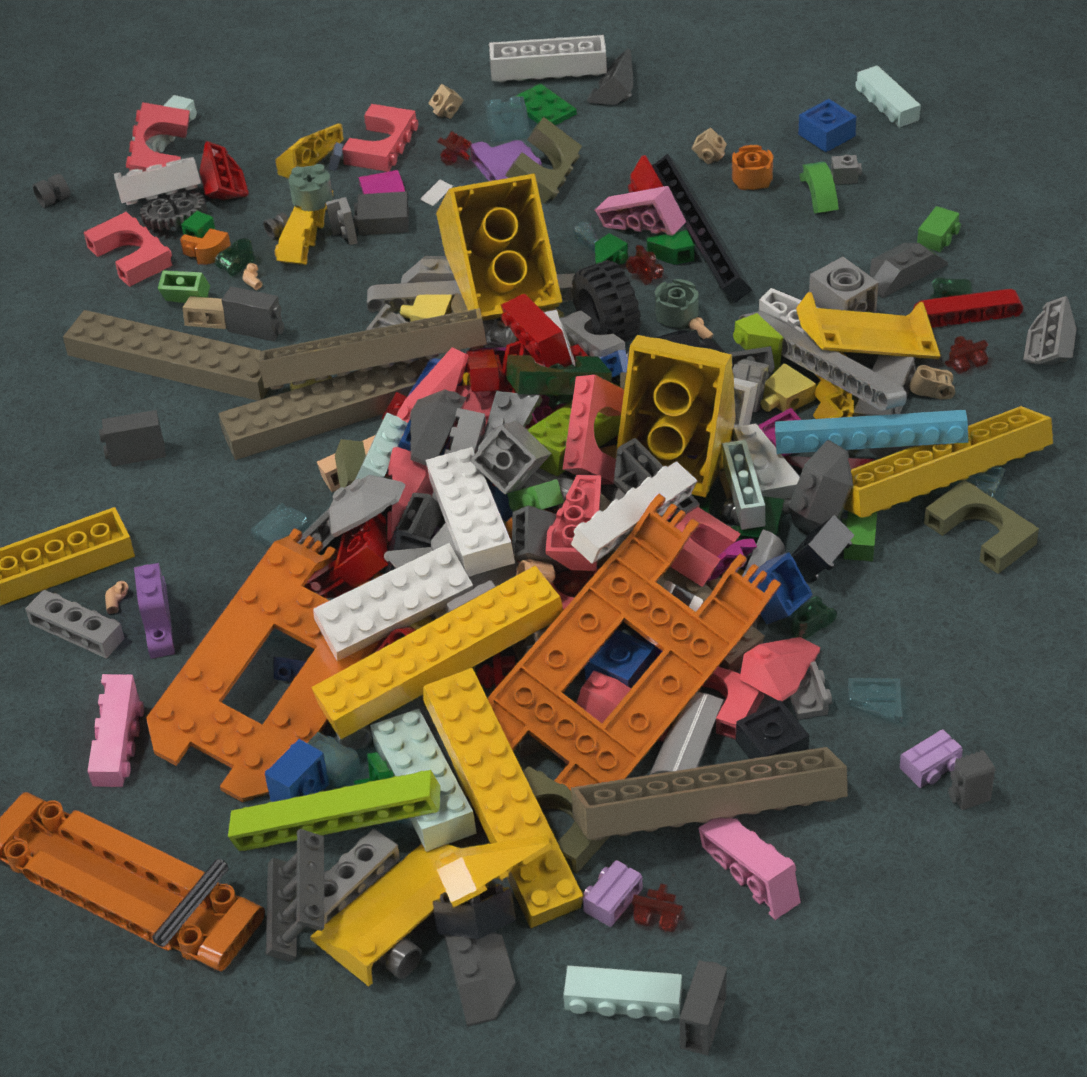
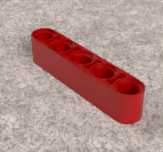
M1013 289L919 301L924 303L931 328L947 326V324L969 323L968 321L990 320V318H993V320L1009 318L1013 315L1016 317L1023 312L1021 300Z

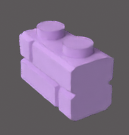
M940 730L901 754L900 769L919 788L928 783L932 785L940 779L942 774L954 770L956 758H961L963 749L954 739H951L949 734L944 730Z
M617 860L609 868L604 867L599 874L598 882L594 886H588L583 893L584 912L612 927L643 889L641 873L628 868Z

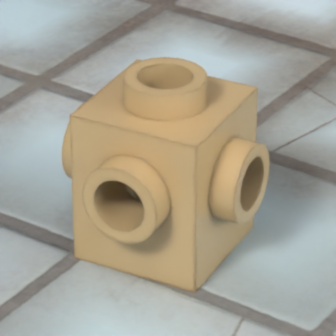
M441 84L429 104L434 108L433 112L441 118L446 116L450 119L454 116L464 99L454 90Z
M710 127L696 137L692 150L700 159L710 164L713 161H719L724 156L727 143Z

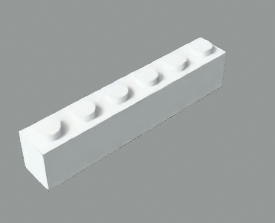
M677 461L669 467H662L657 475L652 478L647 477L638 488H631L622 499H615L611 502L606 510L603 512L601 510L597 511L591 520L586 523L581 522L574 530L575 535L571 545L591 564L595 563L623 543L651 501L659 493L666 499L664 504L656 511L657 514L662 516L671 504L677 505L691 495L697 480Z

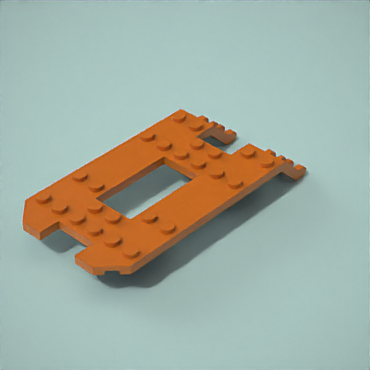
M660 493L651 501L630 535L487 698L512 750L529 734L568 764L554 781L566 785L569 790H571V787L626 779L751 628L772 596L781 586L780 582L773 579L765 592L758 589V585L767 577V573L764 570L750 583L749 580L759 568L756 564L748 569L744 577L738 574V569L747 561V558L741 553L731 563L712 593L696 612L656 583L672 565L700 524L695 519H691L683 532L676 528L677 524L686 516L683 510H680L672 521L668 522L669 518L678 508L675 504H671L662 517L657 514V509L666 501L665 497ZM624 622L663 652L606 720L601 723L563 694V691L621 623Z
M296 528L292 530L289 536L274 541L146 717L155 755L177 766L187 750L192 746L222 762L232 769L220 785V790L241 802L251 801L255 797L267 794L269 796L265 771L298 739L312 746L328 723V719L319 707L311 687L372 655L384 640L383 638L336 661L314 619L313 612L314 608L330 600L310 591L304 586L315 571L324 568L333 561L337 554V549L330 546L323 555H320L318 552L321 551L323 542L317 540L314 543V538L311 536H307L303 544H298L297 542L302 537V531ZM377 572V573L375 574V576L373 577V579H371V580H369V581H367V582H370V581H372V580H374V579H376V578L382 576L383 573ZM275 628L315 650L262 725L223 704L222 701Z

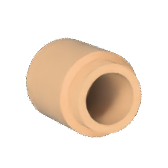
M533 559L519 562L516 575L536 566L550 584L553 583L555 570L551 563Z

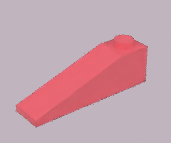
M452 347L405 399L398 411L397 417L408 423L410 412L418 399L444 389L455 392L457 384L462 381L469 355Z
M399 447L392 449L388 475L392 476V480L401 481L406 486L399 502L392 505V511L388 512V542L393 537L396 530L395 527L398 526L412 494L424 493L430 494L432 497L434 492L427 466L410 460V451Z
M576 475L566 494V500L562 508H559L553 525H550L547 531L546 555L573 571L597 570L598 560L591 564L571 543L575 535V528L581 522L586 523L591 520L593 515L600 510L601 475Z
M801 637L759 644L744 654L740 680L778 701H784L797 692L801 680H804L810 667V662H814L818 656L820 647Z
M593 671L582 686L576 704L603 723L631 688L615 678ZM669 727L658 739V741H664L666 734L669 730Z

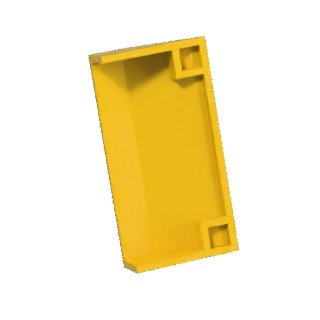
M808 292L796 307L801 327L822 350L939 359L941 357L923 302H919L907 316L816 308L812 292Z
M445 844L426 852L423 845H419L324 924L322 931L317 930L312 934L310 939L367 986L373 984L371 971L373 963L434 912L433 901L439 899L440 894L446 892L436 869L435 861L439 859L438 857L448 850L456 851L460 848Z

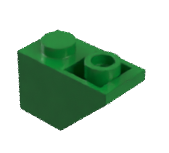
M687 230L676 232L674 235L665 234L646 238L647 255L649 257L673 265L694 261V243Z
M608 233L595 242L596 264L608 260L620 265L627 261L628 243Z

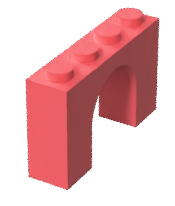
M142 102L141 110H137L136 113L138 125L133 127L132 137H135V140L130 142L129 152L132 155L127 156L126 168H129V172L134 169H142L144 172L147 171L146 168L153 165L161 164L162 167H165L168 162L181 160L180 156L155 152L145 142L155 135L186 138L190 110Z
M371 104L364 115L366 130L386 133L391 136L380 141L349 138L342 149L344 165L389 172L392 165H396L399 154L403 153L405 144L410 142L413 131L418 129V119H416V114L413 110Z
M127 212L84 232L87 248L97 257L125 245L140 247L136 252L115 262L119 278L129 287L172 266V253L170 249L162 245L156 236H152L146 227H142L135 217L132 218Z
M597 375L576 376L563 470L575 475H601V485L614 484L616 459L599 449L594 437V422L598 412L608 417L621 416L624 389Z
M697 507L687 513L685 518L676 526V528L683 532L691 519H695L700 523L670 567L703 587L721 560L717 556L731 544L735 543L740 533Z
M718 667L702 687L715 689L726 698L716 717V733L736 740V721L757 711L764 698V692L741 681L739 673Z

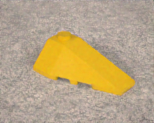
M338 123L300 138L275 159L278 175L289 179L294 167L314 166L334 149L335 143H340L344 140L342 124Z
M547 835L460 848L456 851L448 850L438 857L439 859L435 861L448 897L453 907H456L487 890L485 884L498 878L503 880L509 876L508 873L514 865L524 866L551 849L552 845Z

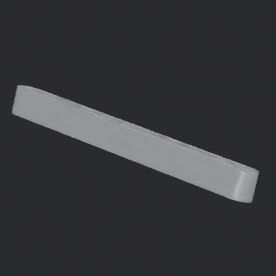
M575 273L557 274L562 302H567V300L573 301L571 289L573 288L572 280ZM456 280L373 285L367 290V309L374 313L375 311H381L385 304L391 306L392 311L400 310L402 305L413 306L418 295L449 294L452 295L453 300L455 294H461Z
M762 311L744 314L739 317L740 320L758 313L783 336L782 356L879 410L884 411L906 403V393L902 386L837 351L822 350L811 337Z

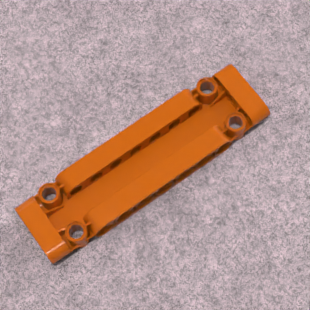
M29 792L21 794L0 817V861L10 865L12 871L23 873L32 883L153 944L155 943L152 935L205 873L80 811L74 810L69 814L63 811L62 805L58 801H45ZM217 883L167 945L159 947L168 951L174 948L180 951L185 959L198 960L218 971H223L261 924L265 915V908L244 897L235 895L234 889L230 885Z

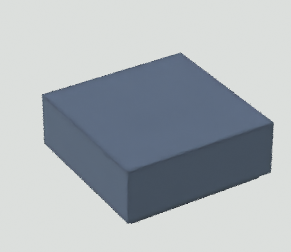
M335 143L329 163L330 170H337L343 149V144Z

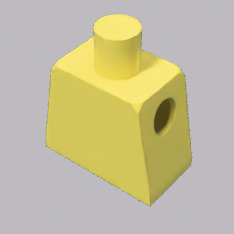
M418 295L413 306H401L400 315L404 318H409L411 322L451 314L452 295Z
M784 363L766 380L763 400L760 402L761 406L766 412L771 411L775 407L782 412L789 408L796 410L815 400L813 392L816 389V383Z

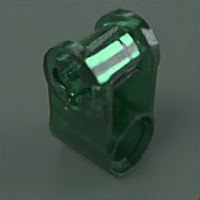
M246 238L238 239L224 251H221L215 258L216 267L225 269L229 275L235 276L247 267L249 263H253L255 256L251 241Z
M936 278L932 284L934 291L930 299L940 298L941 295L944 298L973 294L972 283L968 279Z
M815 596L792 613L791 634L795 638L807 639L822 628L832 624L837 617V611L826 606L819 596Z

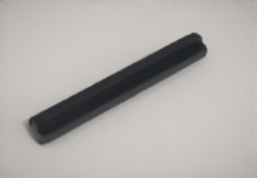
M218 858L212 863L152 935L155 944L161 947L167 945L228 871L227 862Z

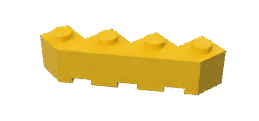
M326 203L324 208L316 211H304L300 206L296 205L297 208L294 206L279 238V243L275 247L276 261L301 265L307 264L309 246H315L317 228H323L325 210H327Z
M816 375L820 382L813 394L820 401V404L813 417L815 419L852 417L854 414L852 394Z

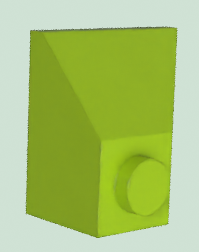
M758 313L735 321L733 333L735 342L745 350L771 346L775 367L773 372H776L780 368L783 336Z

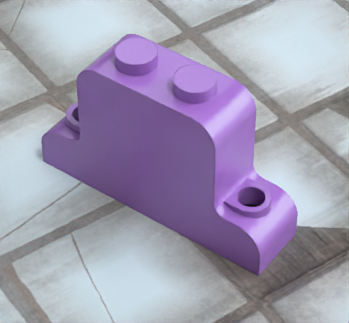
M520 140L511 141L497 147H490L485 142H477L470 145L471 160L488 181L508 178L505 174L521 152L542 166L541 160L538 157L536 158L531 148L527 147Z
M155 563L134 567L138 605L145 628L150 659L175 654L167 588L160 565Z

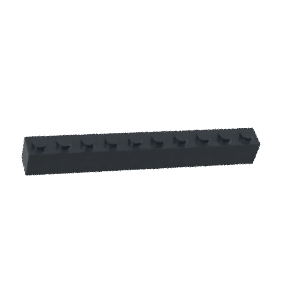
M666 154L653 164L652 167L663 187H669L686 220V227L720 286L736 303L751 292L752 288L681 168L669 154Z

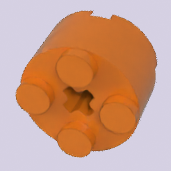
M746 145L739 148V152L736 154L735 152L733 153L732 180L739 189L754 190L770 186L773 179V154L770 150L764 151L762 146Z

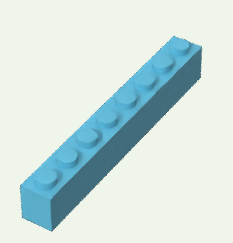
M966 410L778 421L775 422L777 454L817 452L827 440L834 442L845 450L968 443V420Z

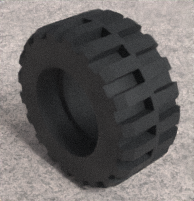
M608 260L579 269L575 273L572 280L573 288L571 289L573 304L576 308L575 312L581 310L592 318L593 333L595 335L615 334L626 343L635 339L640 331L641 314L638 308L639 303L635 296V290L630 284L631 281L625 275V271L617 263Z

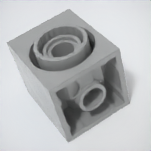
M841 257L810 274L809 292H812L815 305L818 308L876 313L879 282L846 258Z
M516 420L501 424L492 430L481 442L478 451L469 461L504 494L520 489L552 453Z

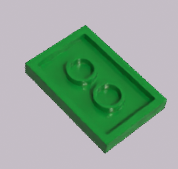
M542 84L510 98L511 105L537 124L543 117L552 124L557 125L577 115L576 108Z

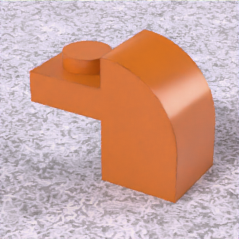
M209 229L203 238L183 235L180 239L183 255L196 257L198 264L215 263L224 258L231 249L229 234L214 229Z

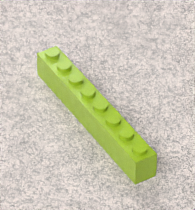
M426 770L252 807H244L231 811L228 838L238 851H246L296 841L299 829L318 835H326L439 812L441 785L433 772Z

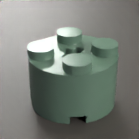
M324 165L298 166L292 169V174L289 176V187L292 203L296 208V205H298L304 211H316L324 208L326 202L332 201L333 194L330 174L324 168Z
M674 279L673 283L666 284V282L661 283L655 290L656 320L669 327L687 328L691 319H695L699 315V293L695 289V285L683 279Z

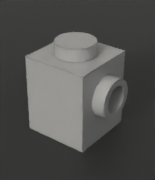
M856 155L832 156L831 174L834 184L858 183V176L862 175L861 163L857 162Z

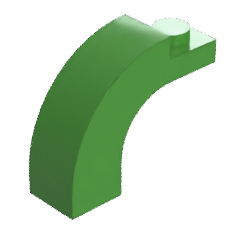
M825 162L803 164L804 173L799 174L800 181L808 183L814 213L839 210L835 184L828 165Z

